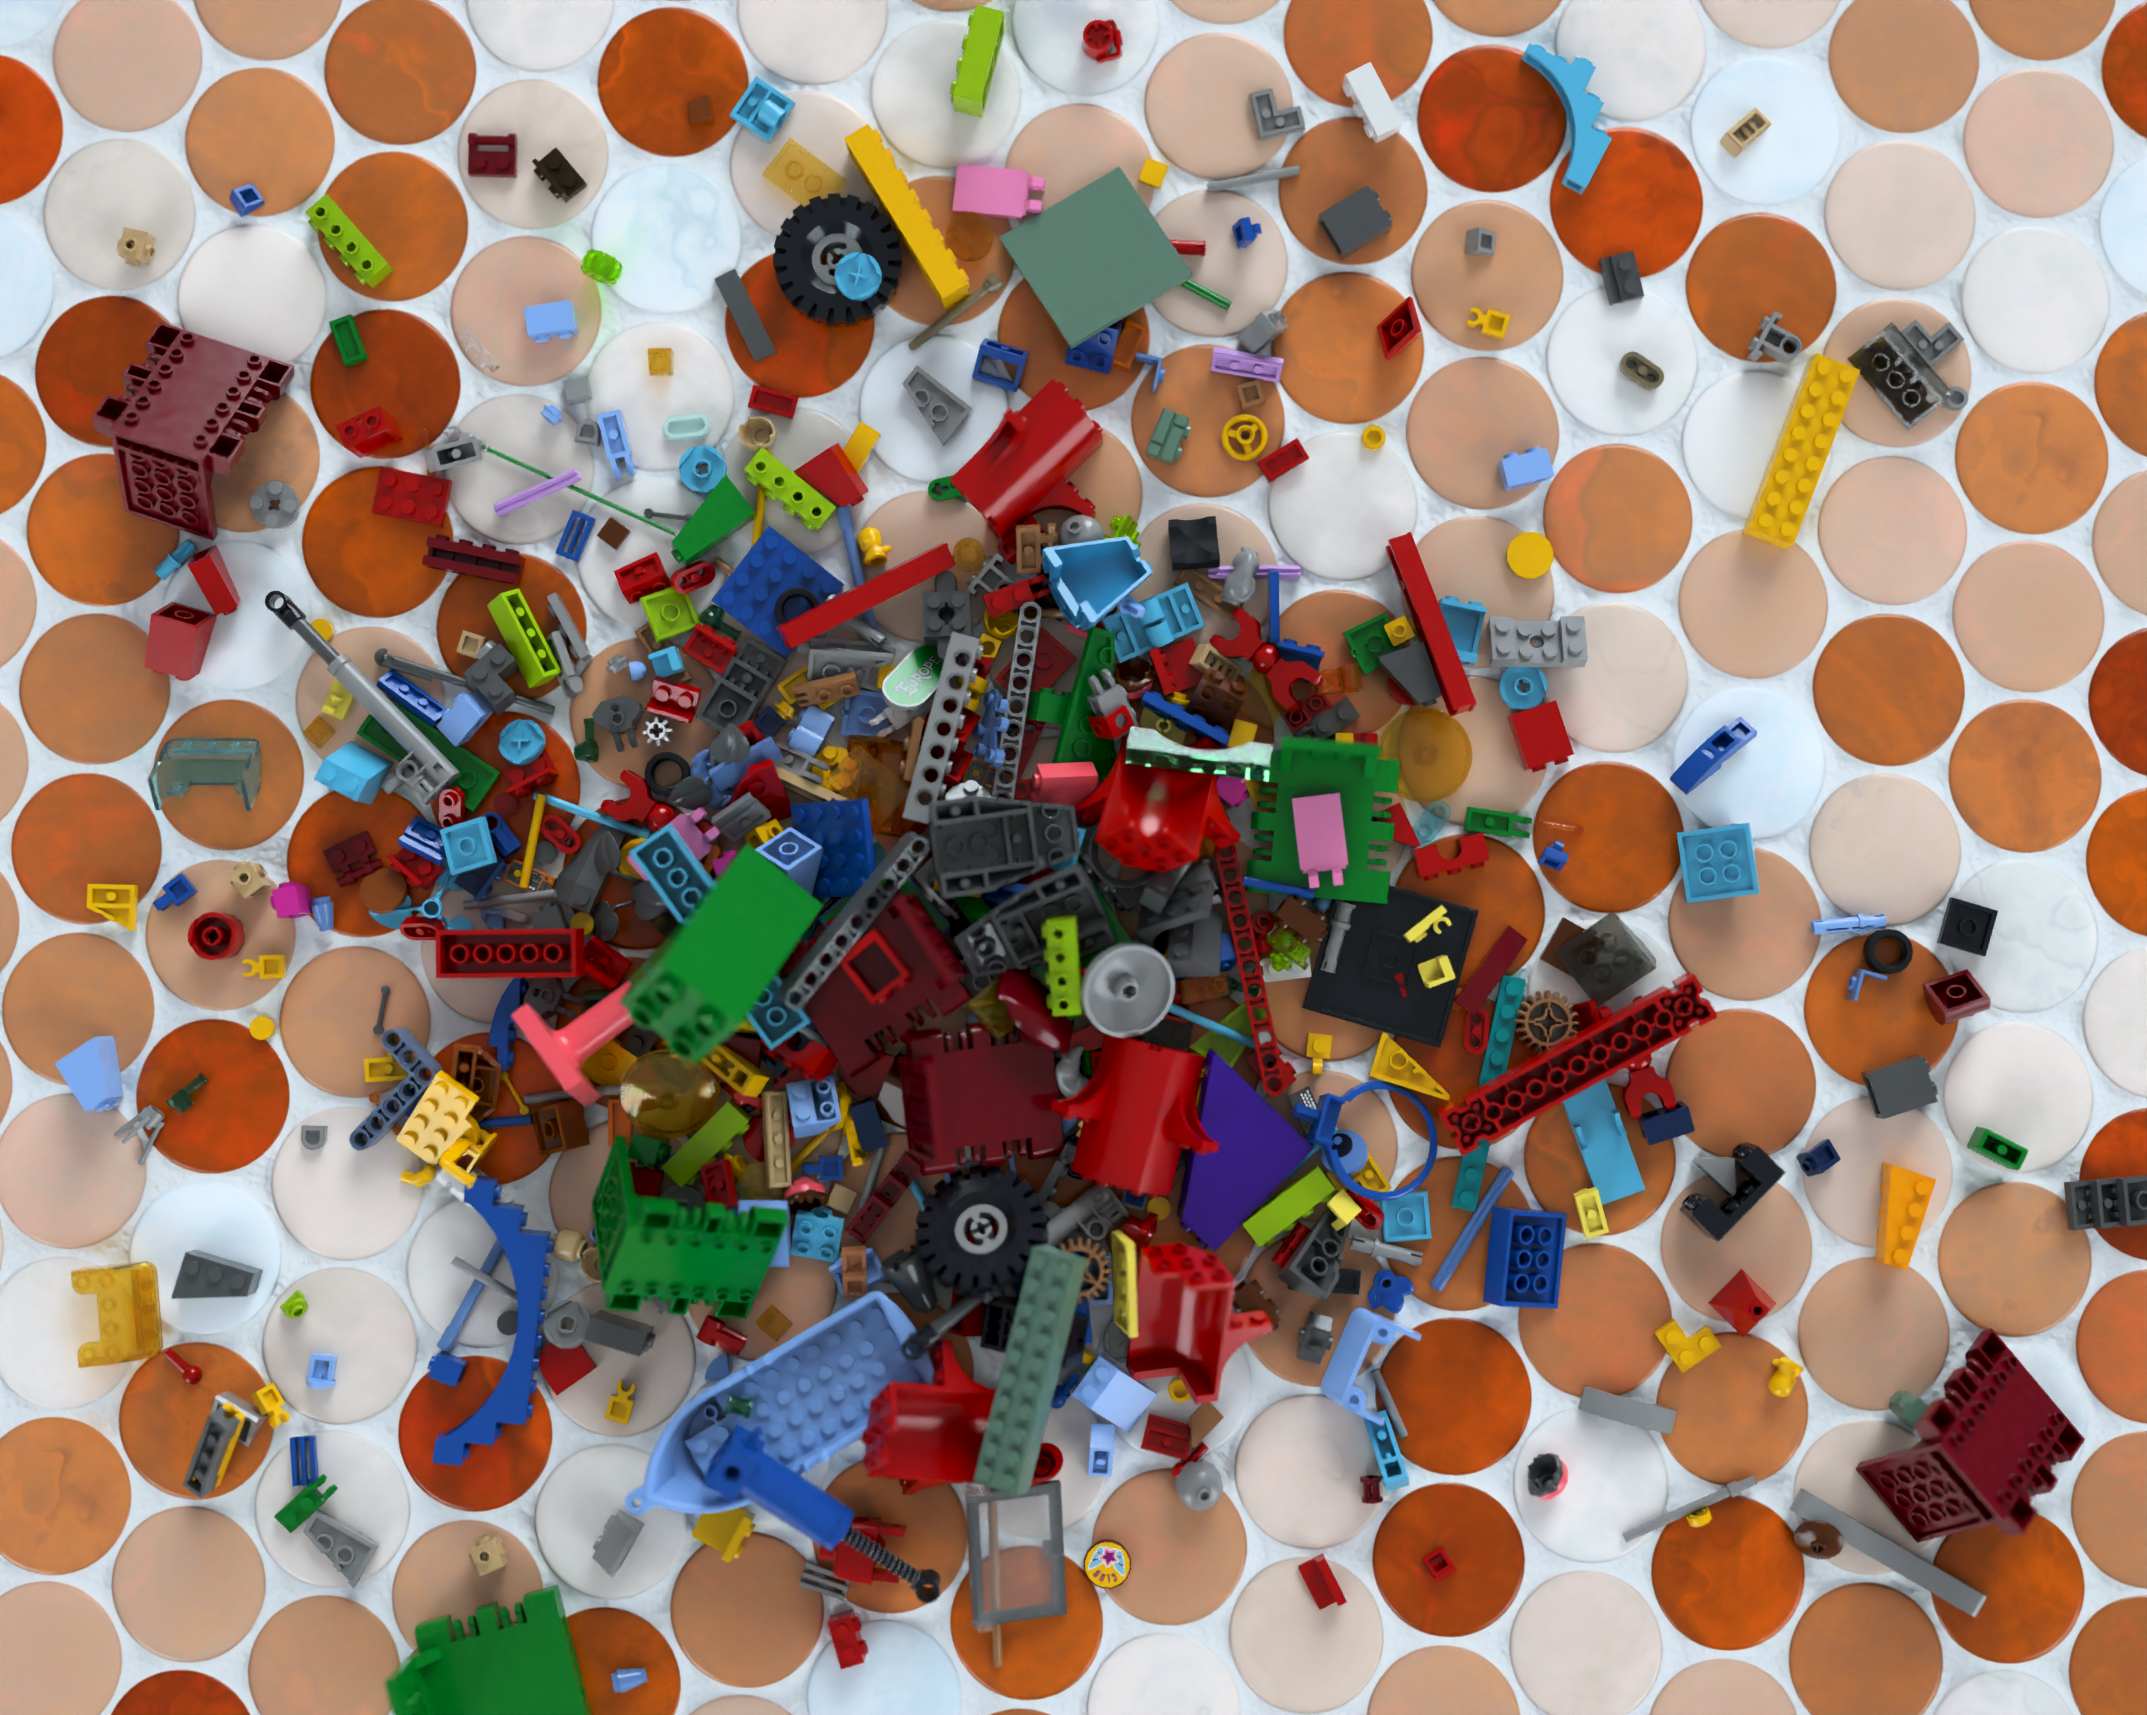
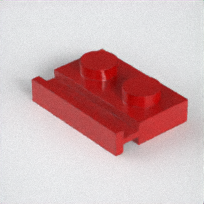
M1149 1414L1140 1449L1187 1461L1190 1452L1191 1427L1186 1423Z

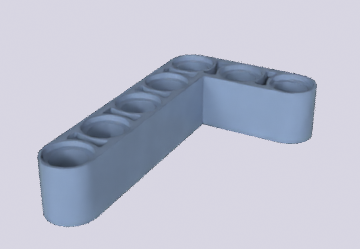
M405 1027L387 1030L382 1035L381 1041L384 1048L409 1075L351 1133L349 1141L355 1150L360 1151L376 1145L420 1101L435 1075L440 1070L443 1071L440 1063ZM394 1034H397L399 1037L398 1044L394 1041ZM410 1051L414 1052L415 1061L411 1060ZM427 1068L431 1071V1079L426 1075ZM410 1085L414 1086L415 1095L410 1092ZM394 1101L399 1104V1111L394 1108ZM378 1117L383 1120V1127L378 1124ZM362 1133L366 1135L367 1143L363 1141Z

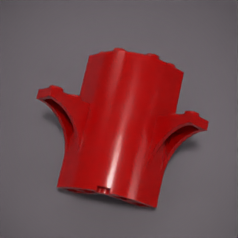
M1052 379L1020 411L1014 413L1009 409L1004 413L999 426L988 441L950 478L951 484L985 518L986 526L1001 541L1015 530V525H1021L1031 515L1042 511L1058 509L1070 511L1077 515L1096 517V512L1094 511L1096 507L1087 498L1083 500L1077 494L1079 492L1077 487L1072 482L1066 483L1065 481L1103 445V434L1101 433L1103 429L1096 421H1092L1084 411L1086 409L1085 405L1078 398L1073 400L1068 395V388L1060 381L1056 383Z
M1139 725L1138 728L1122 737L1115 764L1102 784L1085 800L1074 806L1075 815L1086 825L1090 826L1100 821L1095 840L1115 858L1119 859L1122 864L1145 870L1166 872L1198 859L1203 834L1221 850L1238 843L1241 836L1228 820L1219 800L1217 773L1222 749L1208 736L1171 752L1142 725Z
M1106 1034L1098 1065L1086 1086L1072 1097L1063 1100H1053L1051 1110L1059 1112V1117L1073 1120L1074 1117H1077V1120L1083 1121L1071 1171L1079 1173V1178L1087 1181L1096 1180L1095 1184L1098 1186L1109 1188L1112 1185V1187L1122 1190L1129 1189L1128 1193L1132 1195L1142 1196L1144 1192L1146 1196L1152 1198H1159V1195L1169 1196L1181 1149H1190L1191 1146L1193 1147V1152L1207 1155V1151L1217 1153L1220 1143L1211 1139L1204 1131L1197 1114L1196 1094L1205 1056L1186 1050L1154 1045L1133 1037L1121 1038Z
M1181 1242L1141 1247L1139 1265H1136L1138 1337L1129 1338L1126 1367L1133 1380L1179 1375L1195 1404L1218 1401L1222 1372L1229 1358L1249 1340L1260 1335L1272 1333L1273 1323L1264 1310L1231 1314L1235 1281L1216 1255L1195 1247L1186 1246Z
M942 1339L931 1351V1360L934 1362L933 1385L889 1382L877 1394L876 1398H872L870 1402L867 1429L862 1434V1442L865 1444L863 1466L866 1468V1477L899 1479L903 1495H913L920 1490L946 1484H982L974 1481V1476L996 1390L978 1384L962 1370L953 1353L951 1340Z

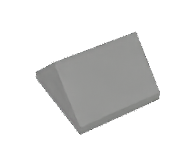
M230 1391L218 1394L214 1399L211 1413L227 1402L244 1413L246 1418L237 1441L249 1447L268 1414L262 1416L257 1407Z

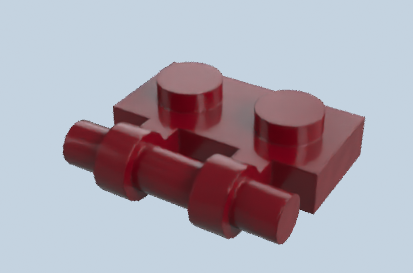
M366 830L323 851L332 872L336 873L342 870L344 876L336 879L340 887L347 884L352 885L357 882V879L367 874H372L375 870L384 866L380 858L374 861L371 860L370 856L378 851L369 832ZM362 861L363 866L353 871L351 865Z

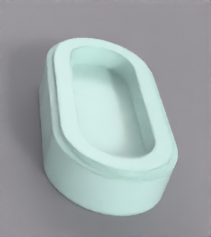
M701 413L673 416L668 418L663 424V432L671 441L703 438L709 433L711 428L710 421Z

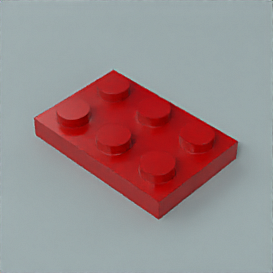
M381 467L372 513L443 527L452 481Z
M1043 627L1039 631L1031 690L1039 692L1041 687L1051 689L1077 660L1076 656ZM1034 636L1028 641V643L1032 642ZM1021 655L1017 659L1018 665L1022 667L1027 666L1031 661L1028 655ZM1012 660L995 678V681L1007 691ZM1018 678L1014 681V688L1017 690H1023L1027 686V681L1023 678Z

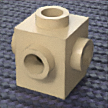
M124 227L122 238L117 243L118 255L125 259V263L128 265L140 267V264L149 266L150 259L155 254V238L148 232Z
M242 861L234 866L233 869L235 871L229 874L232 879L230 883L237 893H241L246 899L254 898L271 886L265 877L267 872L260 863Z
M488 1534L476 1539V1544L469 1549L471 1552L469 1553L470 1561L474 1567L477 1566L480 1576L499 1569L508 1562L505 1555L507 1552L506 1546L502 1540H499L497 1535L489 1537Z

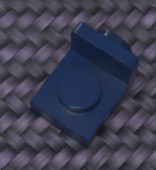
M1829 1139L1821 1141L1808 1152L1800 1153L1796 1156L1807 1176L1821 1174L1841 1160Z

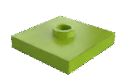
M670 587L639 599L656 643L695 630L694 626L696 623L701 625L689 594H680Z

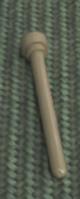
M994 272L985 277L986 280L983 282V286L912 340L908 345L909 349L912 351L918 349L989 292L992 294L994 291L996 293L1000 291L1004 286Z

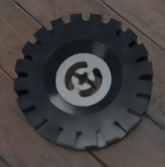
M840 193L828 194L826 199H821L820 196L809 199L810 204L805 207L801 204L792 211L793 216L791 219H785L780 227L782 230L780 236H776L773 265L780 288L787 301L789 300L792 304V307L801 315L802 313L805 314L809 320L815 323L824 322L830 327H839V324H846L849 327L858 325L857 321L862 319L868 321L876 316V311L879 309L883 311L890 303L889 298L892 294L895 295L899 287V278L902 276L903 264L896 231L892 228L891 222L884 213L880 214L876 206L868 201L866 203L861 202L857 196L848 194L847 198H843L840 196ZM834 247L846 248L845 250L840 248L833 249L835 256L839 260L853 252H861L872 256L879 263L882 272V282L878 291L871 298L862 301L851 300L845 297L837 287L835 276L831 275L835 274L838 263L835 264L834 258L830 253L827 256V264L822 265L823 256L828 250Z
M981 1165L969 1167V1174L963 1175L961 1169L950 1174L951 1182L947 1184L942 1179L934 1186L936 1194L934 1196L929 1193L922 1202L924 1211L919 1210L916 1219L918 1229H915L916 1242L927 1270L932 1277H936L941 1286L947 1290L949 1287H952L954 1294L966 1297L968 1292L972 1293L974 1299H986V1292H992L994 1297L1006 1294L1004 1288L1009 1285L1015 1290L1023 1285L1022 1277L1026 1274L1032 1247L1048 1243L1049 1240L1048 1222L1038 1194L1034 1193L1033 1187L1025 1179L1021 1182L1018 1174L1010 1170L1003 1174L1001 1167L989 1166L987 1172H983ZM989 1221L999 1226L996 1238ZM969 1230H971L976 1245L967 1241Z

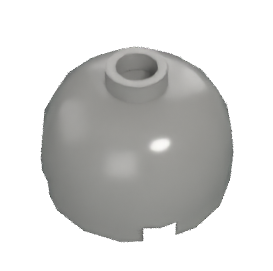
M1075 515L1063 522L1058 532L1059 546L1105 539V533L1101 525L1093 517L1086 515Z
M1201 1460L1202 1462L1194 1463V1461L1186 1463L1175 1479V1491L1178 1498L1185 1506L1192 1510L1209 1509L1222 1496L1223 1483L1221 1475L1213 1464L1205 1460Z

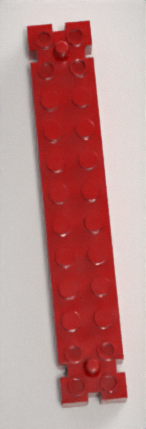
M1685 973L1672 981L1674 987L1669 989L1662 986L1464 1094L1461 1096L1464 1102L1456 1105L1452 1101L1437 1109L1436 1111L1448 1131L1454 1130L1450 1137L1459 1153L1464 1156L1479 1148L1477 1141L1483 1138L1487 1142L1494 1140L1692 1031L1691 1024L1696 1023L1702 1026L1717 1018L1718 1016L1710 1001L1703 997L1700 998L1699 994L1704 992L1695 974Z

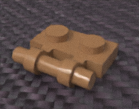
M1055 523L1046 524L1047 532L1040 533L1039 524L1015 525L1017 574L1041 573V564L1043 562L1040 543H1047V547L1056 546L1058 532H1056Z

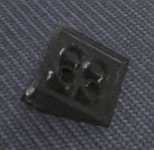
M1613 911L1554 951L1591 1000L1595 999L1597 1007L1656 969V958L1638 936Z

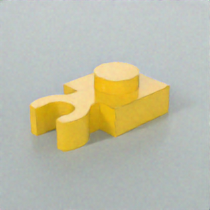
M1478 308L1470 309L1469 313L1476 315L1477 320H1467L1466 325L1468 327L1481 326V334L1503 340L1511 315L1488 309L1485 315Z
M285 954L259 955V962L254 959L242 960V963L251 964L252 966L250 972L243 973L245 977H253L259 972V979L286 978Z
M621 1379L617 1383L619 1394H612L610 1396L604 1418L627 1425L635 1400L630 1399L629 1396L635 1391L636 1383L633 1382L631 1384L630 1390H625L623 1388L624 1379Z
M274 1383L251 1395L261 1415L268 1414L269 1424L273 1429L280 1426L281 1423L283 1424L290 1420L289 1414L280 1407L285 1402Z

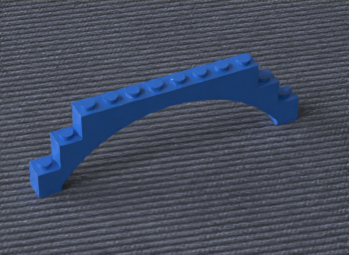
M476 1176V1180L471 1188L465 1185L463 1203L470 1204L493 1230L505 1251L512 1269L518 1303L517 1332L514 1347L507 1368L489 1398L463 1423L447 1433L438 1434L435 1439L433 1463L462 1466L465 1459L470 1457L471 1444L467 1443L494 1445L497 1438H501L503 1424L501 1423L525 1425L527 1420L533 1417L534 1403L530 1402L531 1394L535 1395L537 1380H533L534 1371H538L540 1357L536 1356L537 1347L541 1348L543 1333H539V1327L545 1320V1310L542 1309V1301H546L548 1295V1286L544 1285L545 1277L550 1276L551 1263L547 1262L548 1253L552 1254L554 1239H550V1231L522 1228V1226L526 1227L528 1212H524L525 1205L496 1202V1200H500L502 1186L498 1185L499 1178Z

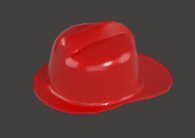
M1041 1443L1030 1486L1050 1481L1060 1472L1064 1461L1063 1455L1054 1444Z

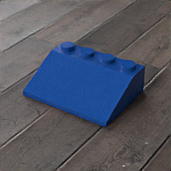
M1492 1207L1483 1302L1505 1307L1557 1309L1567 1219L1566 1213L1513 1207Z

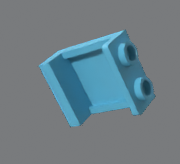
M1445 596V599H1440L1438 604L1462 664L1474 666L1477 663V649L1487 608L1482 607L1480 602L1468 601V604L1459 602V598Z

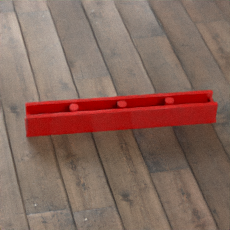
M1408 532L1405 535L1389 539V546L1385 548L1419 638L1425 644L1448 714L1451 717L1463 712H1471L1477 702L1412 534Z
M940 543L775 628L779 631L786 647L792 649L955 566L956 563L949 551L948 544Z

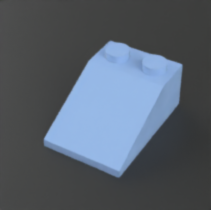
M1098 1352L1093 1363L1088 1366L1071 1390L1073 1397L1128 1433H1130L1157 1395V1393L1139 1380H1133L1127 1371L1101 1352Z

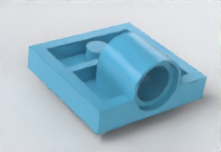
M756 76L731 111L730 117L770 143L796 105L794 101Z
M815 1207L811 1212L798 1210L790 1254L834 1263L839 1258L845 1218L832 1216V1211L825 1207Z

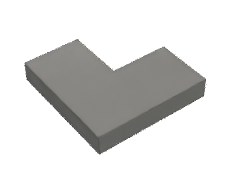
M1273 89L1249 94L1259 141L1305 131L1301 106L1278 111Z
M1916 319L1896 336L1926 371L1931 369L1964 340L1950 322L1930 336Z

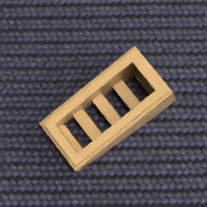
M1755 107L1725 133L1719 143L1732 157L1736 158L1767 130L1772 123ZM1752 118L1761 128L1758 129L1750 119ZM1737 131L1746 139V141L1737 133Z
M1208 643L1199 644L1189 661L1190 665L1204 674L1208 667L1218 670L1222 663L1220 672L1225 675L1227 669L1230 668L1231 670L1227 678L1233 681L1237 680L1242 670L1240 666Z

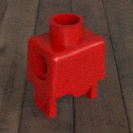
M853 1516L850 1526L854 1527L855 1531L859 1530V1533L864 1534L866 1538L869 1537L871 1541L875 1540V1543L880 1544V1547H885L886 1544L881 1535L904 1537L906 1532V1525L881 1522L880 1517ZM843 1540L831 1551L820 1545L819 1559L834 1561L833 1575L835 1578L872 1585L873 1581L899 1583L900 1578L898 1575H893V1572L888 1571V1569L875 1568V1560L872 1561V1558H867L865 1554L862 1555L861 1551H856L857 1549L854 1547L851 1548V1545L846 1544Z

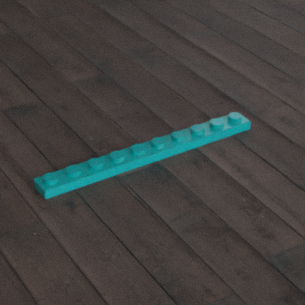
M1503 975L1500 979L1488 1034V1045L1484 1052L1477 1087L1506 1072L1517 1024L1514 1023V1019H1518L1519 1014L1516 1013V1010H1520V1002L1522 1001L1526 983L1525 979ZM1484 1138L1477 1141L1479 1148L1461 1156L1451 1201L1452 1207L1473 1212L1476 1210L1490 1142H1487Z

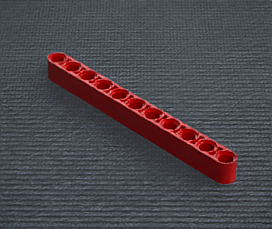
M1233 844L1228 847L1231 849L1232 855L1228 858H1223L1218 853L1220 848L1216 846L1215 859L1264 1091L1269 1096L1276 1097L1284 1091L1285 1079L1237 851ZM1227 870H1233L1236 872L1237 877L1233 881H1227L1223 876ZM1238 893L1242 900L1238 904H1232L1228 900L1229 895ZM1243 916L1247 923L1244 927H1236L1233 923L1234 918ZM1242 939H1247L1251 942L1252 946L1249 950L1243 951L1238 947V942ZM1245 963H1254L1256 971L1253 974L1245 973L1243 970ZM1252 985L1258 986L1261 989V995L1251 997L1248 994V988ZM1263 1009L1266 1012V1018L1262 1021L1255 1020L1252 1015L1253 1011ZM1261 1032L1270 1034L1271 1041L1268 1044H1261L1258 1041L1257 1036ZM1267 1055L1273 1056L1276 1060V1065L1272 1068H1267L1262 1063L1263 1058ZM1271 1079L1279 1080L1281 1089L1276 1092L1270 1091L1267 1087L1268 1081Z

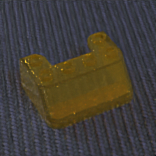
M142 1261L99 1265L71 1271L72 1287L77 1293H97L100 1341L87 1342L79 1348L77 1353L78 1368L120 1364L150 1358L161 1352L163 1338L158 1275L153 1263Z

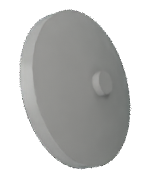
M1140 943L1115 945L1099 954L1084 974L1080 991L1083 1010L1088 1019L1100 1031L1108 1035L1121 1038L1141 1035L1155 1027L1167 1014L1175 993L1174 975L1169 963L1155 949Z

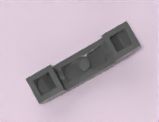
M736 269L715 278L714 280L755 362L757 363L777 353Z

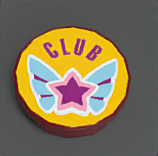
M1102 1539L1091 1545L1084 1557V1571L1087 1578L1094 1585L1103 1589L1115 1588L1128 1578L1131 1571V1558L1120 1542L1113 1539Z

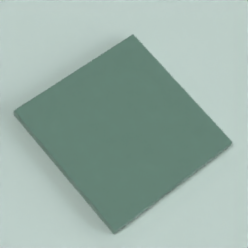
M1120 167L999 237L1003 247L1071 349L1193 277L1192 272Z

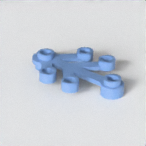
M992 689L985 694L983 699V705L986 710L981 725L977 724L973 730V737L982 740L981 743H976L973 755L979 758H984L985 756V762L989 766L999 769L1003 765L1005 751L997 748V731L1005 733L1009 727V719L996 716V712L1004 714L1008 709L1009 701L1003 699V694L999 693L998 690Z

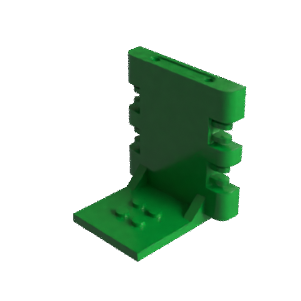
M1282 737L1281 751L1257 749L1254 781L1278 783V788L1259 787L1258 792L1262 794H1277L1276 803L1268 801L1257 802V807L1276 809L1275 813L1252 811L1250 829L1274 831V835L1254 834V840L1273 841L1272 851L1262 848L1253 849V854L1272 856L1271 861L1247 859L1246 876L1310 888L1308 873H1303V870H1300L1292 799L1340 793L1348 865H1346L1345 869H1342L1343 885H1333L1332 870L1318 872L1319 888L1310 889H1315L1314 898L1388 904L1390 872L1367 870V864L1386 866L1387 861L1383 859H1368L1369 850H1376L1378 852L1388 851V846L1369 844L1370 840L1393 841L1395 824L1373 822L1371 818L1391 817V813L1387 811H1372L1373 802L1392 804V798L1374 797V792H1398L1400 761L1378 759L1381 755V745ZM1245 886V891H1247V892H1258V893L1290 895V894H1285V893H1280V892H1275V891H1270V890H1265V889H1260V888Z
M616 1136L591 1202L606 1310L638 1312L643 1300L651 1301L653 1296H657L659 1302L667 1303L668 1314L686 1315L690 1303L697 1305L700 1300H704L705 1305H713L715 1317L746 1319L788 1224L786 1210L752 1206L749 1212L741 1211L738 1217H734L732 1210L725 1211L724 1204L704 1202L701 1209L693 1207L691 1213H686L685 1206H678L677 1208L675 1199L638 1197L633 1193L626 1137Z
M558 1585L526 1593L523 1598V1605L520 1602L515 1603L514 1610L517 1621L514 1622L511 1621L508 1608L505 1606L499 1610L497 1601L479 1606L476 1610V1617L474 1615L468 1616L471 1634L465 1635L463 1623L459 1619L454 1620L453 1626L451 1614L418 1623L415 1627L418 1648L384 1681L393 1715H592Z

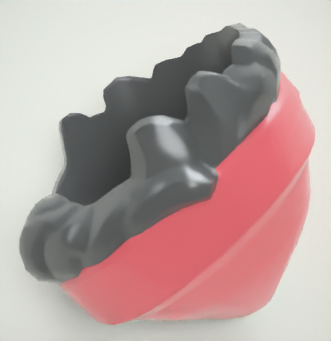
M1552 1453L1539 1454L1533 1459V1463L1528 1465V1490L1530 1495L1537 1496L1543 1500H1550L1565 1489L1568 1481V1469L1558 1455Z

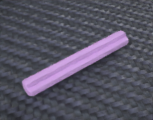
M572 469L493 505L494 510L498 516L507 514L581 481V475L577 469Z
M1234 566L1208 568V578L1227 579L1229 573L1234 571ZM1259 566V571L1253 574L1252 577L1254 579H1268L1267 570H1276L1279 572V579H1299L1301 568L1300 566Z

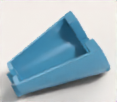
M1129 536L1047 547L1042 552L1044 573H1049L1050 575L1049 580L1051 583L1048 586L1057 606L1065 618L1075 628L1081 627L1082 631L1092 628L1153 573L1149 562L1139 558V547L1131 541Z

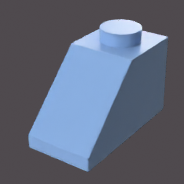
M1091 1423L1088 1475L1111 1477L1115 1425Z

